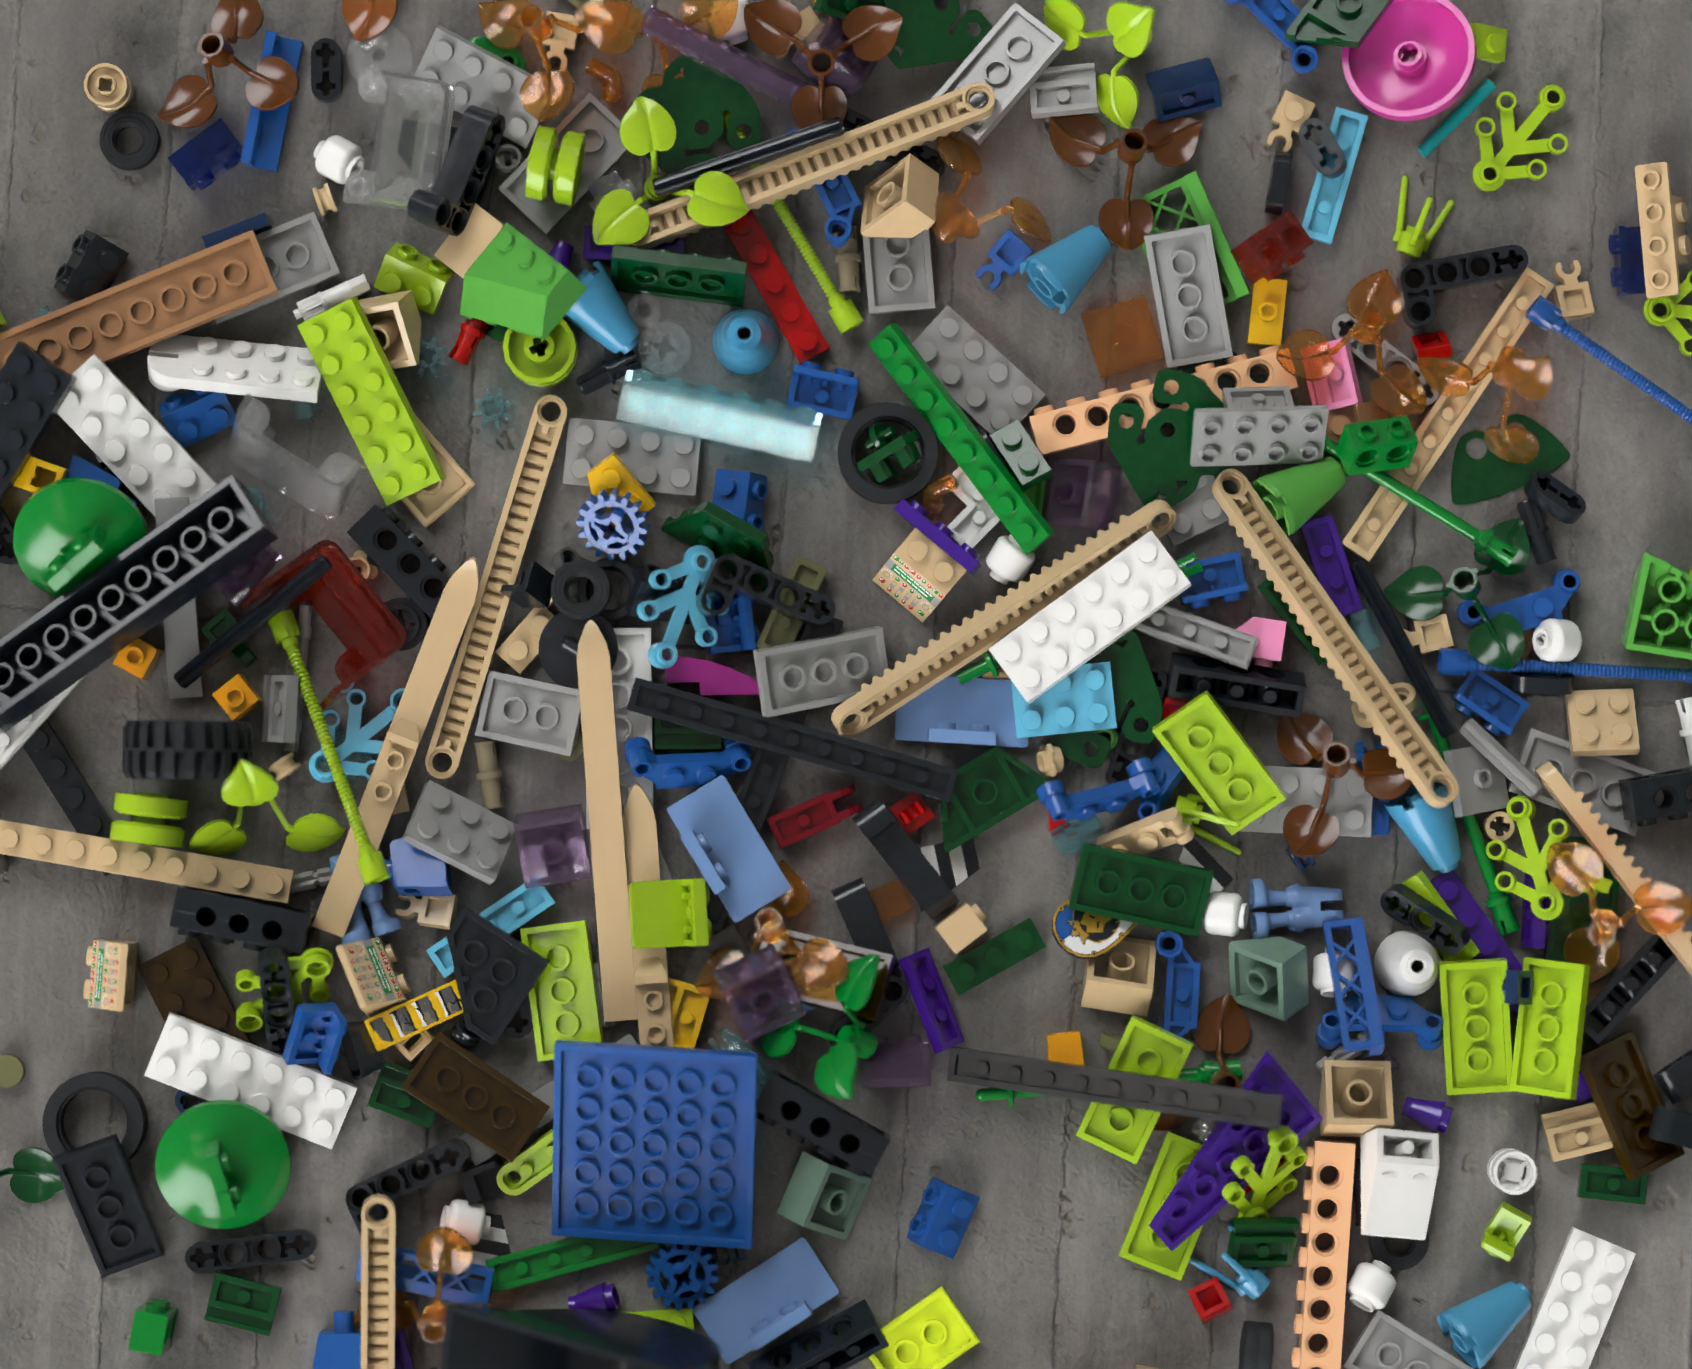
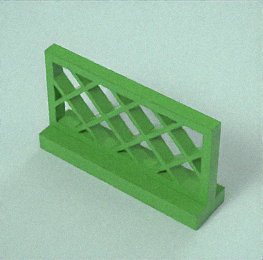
M1197 171L1191 172L1177 181L1137 198L1158 207L1150 235L1154 231L1158 233L1166 232L1155 228L1162 209L1180 215L1175 230L1180 229L1184 217L1196 221L1198 226L1211 224L1218 270L1221 276L1220 281L1224 283L1229 296L1224 298V304L1227 305L1252 294ZM1179 187H1182L1186 196L1182 212L1164 206L1168 193ZM1162 196L1160 204L1151 201L1157 197ZM1189 205L1194 217L1186 214ZM1144 242L1141 246L1147 257L1146 246Z

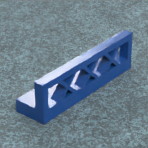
M267 30L261 59L269 56L282 58L293 67L298 76L304 43L303 41L280 37L277 32ZM293 100L279 108L268 111L259 110L251 105L240 160L245 167L278 173Z
M1363 917L1323 922L1322 927L1344 1053L1368 1050L1369 1056L1382 1055L1385 1042ZM1347 929L1349 944L1345 949L1333 941L1332 930ZM1335 951L1340 953V956L1337 958V960L1335 956ZM1344 957L1355 964L1356 974L1350 981L1338 973L1337 966ZM1340 982L1346 986L1343 991H1341ZM1350 989L1359 996L1360 1008L1356 1013L1343 1003V997ZM1346 1014L1351 1017L1348 1023L1346 1020ZM1355 1021L1364 1026L1365 1041L1350 1042L1348 1030Z
M395 1246V1257H397L395 1259V1289L463 1304L488 1305L492 1292L495 1268ZM361 1251L355 1280L361 1281ZM406 1259L415 1261L418 1267L402 1264L401 1262ZM437 1267L447 1268L451 1274L434 1271V1269ZM475 1274L484 1276L486 1279L484 1282L466 1277Z

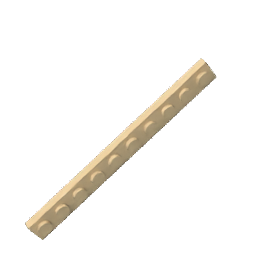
M1526 267L1415 431L1418 444L1410 467L1389 470L1387 474L1413 490H1418L1530 323V320L1525 318L1527 310L1539 295L1546 299L1555 286L1530 268ZM1379 485L1342 540V545L1369 562L1409 502Z
M0 819V854L287 904L290 900L295 870L140 843L112 840L105 837Z

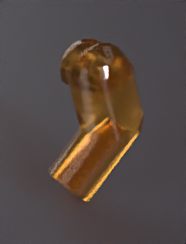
M592 58L587 66L586 73L601 80L604 101L610 104L620 101L624 93L621 74L618 70Z
M950 473L925 487L922 507L929 512L928 514H939L944 507V495L959 488L955 476Z

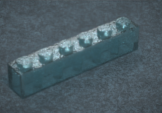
M637 369L634 371L628 370L626 373L616 419L812 463L823 413H818L806 406L796 408L783 405L782 402L775 399H756L744 392H725L709 384L694 385L686 383L678 377L663 378L654 376L649 371Z

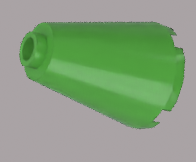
M1328 456L1323 458V460L1304 463L1260 476L1252 483V487L1288 537L1299 530L1346 485V477L1348 475L1339 459L1335 460L1333 457Z

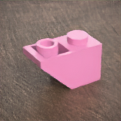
M1252 617L1235 629L1259 638L1252 658V665L1272 668V662H1281L1287 622Z

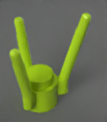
M1403 175L1396 231L1392 241L1397 242L1396 251L1420 259L1422 252L1427 253L1432 239L1448 216L1454 201H1448L1426 237V232L1422 229L1433 202L1432 197L1426 199L1416 226L1407 225L1406 230L1403 231L1409 179L1407 175Z
M1189 792L1187 798L1178 795L1175 808L1183 816L1182 822L1188 823L1196 835L1238 856L1242 854L1239 848L1192 824L1199 825L1200 819L1239 828L1240 822L1202 812L1204 805L1197 803L1206 802L1201 795Z

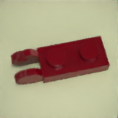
M854 784L830 794L826 792L766 818L779 849L841 823L840 820L864 809L862 803H856L847 807L846 810L837 813L832 803L835 799L853 794L856 791Z

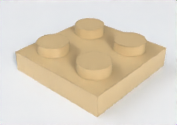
M1633 688L1572 690L1571 694L1565 695L1571 757L1639 754L1640 744Z

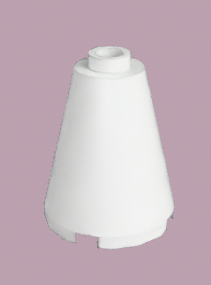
M1412 930L1397 931L1387 936L1378 947L1374 957L1375 974L1381 985L1391 993L1398 996H1417L1429 990L1439 976V962H1441V958L1436 946ZM1414 960H1416L1417 966L1415 970L1412 971L1411 964Z

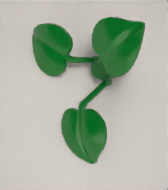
M871 954L851 961L842 969L837 979L836 999L844 1003L843 1011L854 1025L842 1027L838 1035L798 1025L801 1016L800 1008L790 1003L782 1004L768 1015L763 1025L761 1045L764 1052L772 1058L786 1056L796 1042V1031H802L837 1042L835 1046L830 1047V1053L823 1055L819 1059L815 1069V1082L817 1087L829 1096L839 1099H853V1082L857 1070L858 1057L863 1059L870 1058L877 1048L878 1039L875 1034L864 1030L866 1024L860 1021L852 1010L859 1011L867 1003L873 990L881 956Z

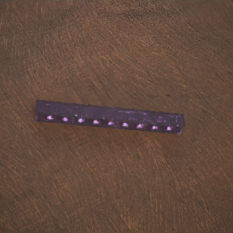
M651 5L640 22L641 31L645 36L649 38L655 37L661 40L665 46H673L679 49L685 56H693L700 63L706 66L711 65L722 74H730L738 82L748 83L758 92H766L779 102L784 101L791 106L793 97L798 90L806 85H811Z

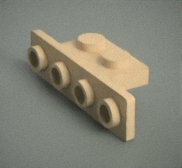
M1667 162L1637 165L1635 167L1646 296L1647 298H1659L1679 295L1678 265L1688 264L1687 255L1691 253L1690 239L1688 235H1685L1684 222L1688 220L1687 206L1685 202H1682V197L1674 196L1671 193L1670 171Z

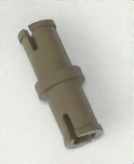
M856 225L851 226L852 234L849 241L843 247L838 248V255L835 256V264L839 265L840 294L848 295L861 292L859 264L862 262L861 255L858 254ZM837 232V237L842 236L844 233Z
M495 740L474 743L479 773H476V778L481 783L483 807L486 809L505 806L500 777L503 774L502 770L498 769Z

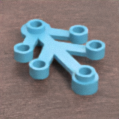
M696 545L690 547L684 554L683 562L665 570H654L649 575V584L655 590L666 589L670 586L672 580L687 575L681 589L656 600L643 601L637 607L639 618L644 621L655 620L660 612L675 606L662 642L654 643L648 651V659L656 668H669L676 663L678 651L675 646L687 614H689L696 632L695 641L699 646L709 647L717 642V631L713 627L708 626L705 616L699 612L696 606V590L699 582L702 585L710 564L715 560L713 552L706 546ZM699 556L704 559V566L702 568L697 565V558ZM658 574H662L664 577V583L661 586L656 582ZM709 592L706 596L708 600L706 605L711 610H715L714 602L716 600L721 602L719 595ZM647 604L652 607L650 617L644 611ZM704 631L710 634V640L707 643L702 638ZM665 648L670 653L667 661L662 657V651Z
M405 688L395 690L390 697V706L361 729L362 709L367 703L366 694L360 689H352L348 692L346 697L349 707L346 739L344 743L336 748L345 775L364 776L369 781L370 775L367 774V769L370 766H375L376 760H370L365 764L344 760L354 752L380 753L384 741L370 739L392 722L398 707L397 703L401 700ZM358 694L362 696L363 701L361 704L354 705L351 703L350 699L353 695ZM326 710L323 712L325 718L329 715L337 718V722L333 726L327 727L331 733L330 736H332L333 743H335V730L341 724L340 715L335 710ZM321 746V750L314 753L310 758L309 771L315 780L322 783H330L335 779L332 777V770L323 772L319 769L320 764L327 760Z

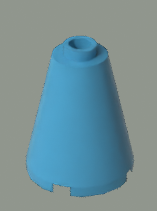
M1088 225L1027 257L1020 263V273L1022 275L1027 272L1030 278L1026 283L1027 286L1046 307L1053 310L1057 306L1060 308L1059 313L1063 314L1071 308L1110 252V240L1103 234L1099 226Z
M596 261L593 263L596 270L589 273L585 269L576 276L588 288L570 308L564 318L614 354L620 351L626 354L638 344L639 341L636 336L639 334V330L600 261Z
M740 308L727 313L720 319L713 333L712 344L718 361L727 370L737 374H753L764 370L774 360L779 346V337L774 323L767 315L756 309ZM742 332L751 333L750 337L746 340L738 337Z
M1441 782L1433 783L1435 794L1439 797H1447L1448 790L1446 786ZM1412 784L1402 796L1389 800L1390 803H1385L1388 813L1431 870L1447 873L1458 867V861L1461 860L1462 853L1452 802L1443 808L1430 806L1423 799L1414 784Z
M1509 1281L1443 1311L1437 1316V1323L1444 1337L1450 1333L1455 1342L1451 1345L1454 1351L1468 1365L1473 1368L1479 1367L1480 1369L1487 1364L1530 1310L1531 1303L1529 1300L1532 1299V1296L1522 1283L1516 1284L1513 1281Z

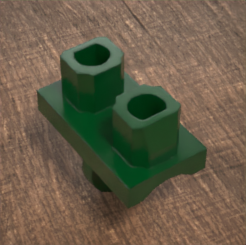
M879 423L869 428L870 439L865 442V445L869 450L875 447L878 450L856 463L860 472L869 469L879 484L897 474L889 459L892 455H895L902 469L919 461L921 456L914 442L920 439V436L916 429L892 441V436L897 434L893 426L885 428Z

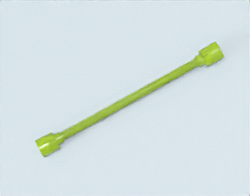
M724 110V125H727L726 129H728V118L731 116V112ZM739 125L736 130L737 135L745 139L746 135H744L742 128H739ZM759 163V164L750 166V169L755 168V167H758V166L763 165V164ZM776 199L772 206H774V209H777L776 213H778L780 220H783L782 223L785 224L784 226L787 228V231H790L789 235L796 242L795 245L800 249V253H803L802 256L806 263L809 264L808 267L811 268V271H814L813 275H816L817 282H820L819 285L822 286V290H824V293H827L826 297H829L828 303L832 309L828 313L841 335L849 332L864 322L862 316L851 298L846 300L843 294L837 292L838 289L833 285L829 274H826L825 267H822L823 264L820 263L816 252H813L814 249L809 245L810 242L807 241V237H805V234H802L803 230H800L801 227L796 223L792 212H789L790 209L787 208L786 202L783 199Z
M293 610L280 611L268 621L276 644L282 643L283 649L288 652L287 655L289 660H291L290 663L292 664L295 676H299L300 690L302 695H304L303 698L306 699L305 703H307L306 706L308 711H310L309 715L313 719L312 723H314L315 731H317L316 734L318 739H320L319 742L321 743L328 766H330L329 769L332 770V777L335 778V785L338 786V793L341 794L340 798H342L341 801L343 806H345L344 810H346L347 818L351 822V829L354 830L353 834H355L354 837L356 842H358L360 858L356 862L365 886L377 884L390 877L389 870L382 852H376L374 845L369 843V836L366 835V828L363 827V820L360 819L361 815H359L360 812L358 807H356L357 803L353 799L354 795L350 791L351 787H349L350 785L348 779H346L345 771H343L342 763H340L341 760L333 743L334 741L332 736H330L329 728H327L328 725L325 724L326 720H324L325 717L323 712H321L320 704H318L319 701L311 684L309 673L307 672L306 665H304V661H302L303 657L299 653L297 637L301 633Z

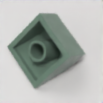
M1280 936L1236 940L1228 944L1231 995L1236 1003L1282 1021L1287 1020L1309 1004L1307 946Z
M803 1151L777 1213L803 1227L847 1241L872 1178L862 1175V1177L858 1176L842 1165Z

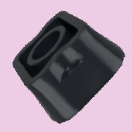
M365 1020L347 1022V1032L343 1035L341 1041L349 1068L355 1080L363 1079L384 1067L381 1051L377 1052L364 1024Z

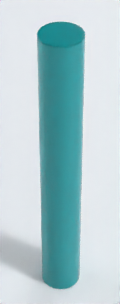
M1486 79L1417 148V151L1424 158L1430 155L1496 89L1495 84L1491 80Z

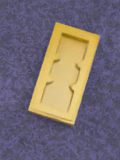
M1262 277L1253 278L1247 344L1262 346L1278 345L1281 347L1288 280Z

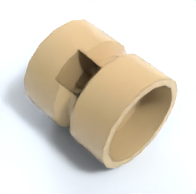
M101 63L92 67L86 74L84 91L88 98L102 111L109 113L120 112L126 109L132 102L134 86L130 78L116 65Z

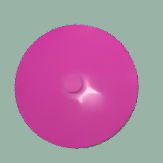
M1394 0L1359 48L1343 47L1342 50L1344 75L1356 99L1374 114L1396 121L1425 119L1451 106L1468 87L1475 71L1477 59L1476 42L1471 26L1463 13L1448 0Z

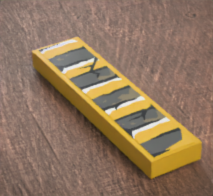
M456 979L365 1020L364 1024L377 1052L464 1013Z

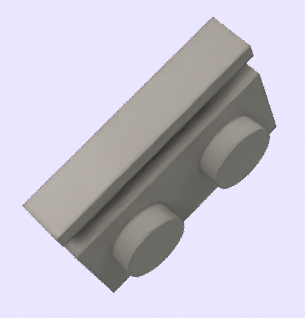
M1095 63L1047 67L1029 88L1032 119L1099 113Z
M264 675L261 742L295 743V737L299 729L297 703L301 696L299 676Z

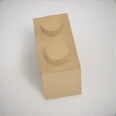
M964 902L934 925V927L953 952L957 954L988 930L984 926L988 918L976 903L970 907L967 902Z

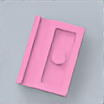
M1340 338L1299 350L1312 405H1326L1328 411L1363 403L1348 338Z

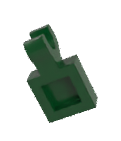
M225 608L200 630L213 643L239 621ZM243 642L232 650L238 660L246 667H249L257 660V657Z

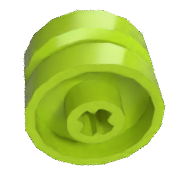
M539 125L527 163L525 196L529 199L543 201L549 194L551 183L554 182L553 198L555 203L573 207L582 173L586 134L568 131L562 139L560 150H558L559 135L556 128Z
M561 319L545 340L515 332L508 328L503 342L504 358L507 365L518 379L530 386L540 388L555 386L569 377L577 363L579 353L577 339L567 322ZM540 344L547 346L544 356H539L537 352L535 353L536 347Z
M137 791V794L115 792L113 809L118 813L134 815L133 821L117 819L111 822L109 839L182 848L184 847L185 830L179 826L166 825L165 821L166 819L183 820L187 818L189 801L168 798L166 794Z

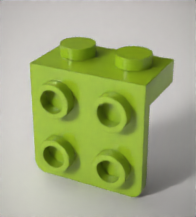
M705 878L630 883L628 891L631 944L633 948L709 946L708 938L712 934L711 921L707 918L710 890L706 885Z

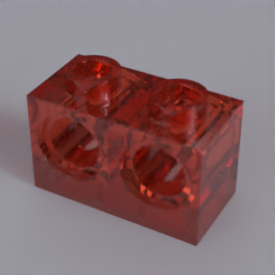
M1290 210L1247 238L1230 252L1252 284H1254L1263 277L1268 282L1285 271L1281 266L1284 263H1287L1290 268L1306 257L1303 250L1313 244V242Z

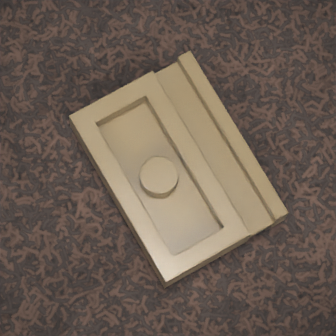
M1595 1102L1540 1115L1552 1162L1614 1148Z

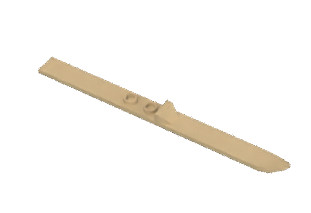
M475 557L467 559L452 574L442 592L359 804L360 819L363 820V827L366 828V835L370 839L369 843L374 845L376 852L381 844L475 604L479 588L478 563ZM351 827L312 924L315 928L344 938L364 887V881L356 862L360 858L359 846L354 837L355 834H353L354 830Z
M589 620L583 629L578 643L577 673L604 1022L638 1020L611 661L607 643L601 631L593 620Z
M634 783L627 797L623 815L628 887L632 882L661 880L657 823L653 805L643 787L638 783ZM632 946L640 1045L674 1047L666 947L635 949Z

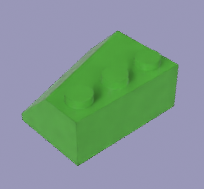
M506 223L464 274L460 315L468 319H479L493 326L508 327L515 332L545 340L588 287L568 269L510 224Z
M1646 551L1643 553L1633 578L1621 636L1625 649L1692 660V575Z

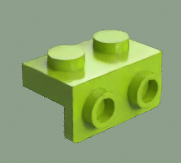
M396 242L386 253L373 287L387 294L412 290L417 308L434 315L438 310L447 284L453 278L455 272L439 259L429 258L419 253L411 245Z

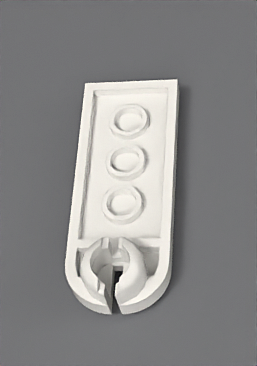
M176 335L152 345L147 357L149 381L155 388L165 392L189 389L317 403L323 378L308 348L281 346L278 344Z

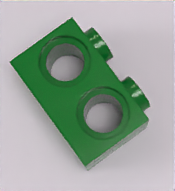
M1407 416L1345 424L1336 451L1348 476L1410 467L1418 439Z
M150 1299V1302H146L137 1308L134 1314L128 1350L158 1356L166 1353L172 1345L178 1308L170 1307L171 1302L161 1299Z

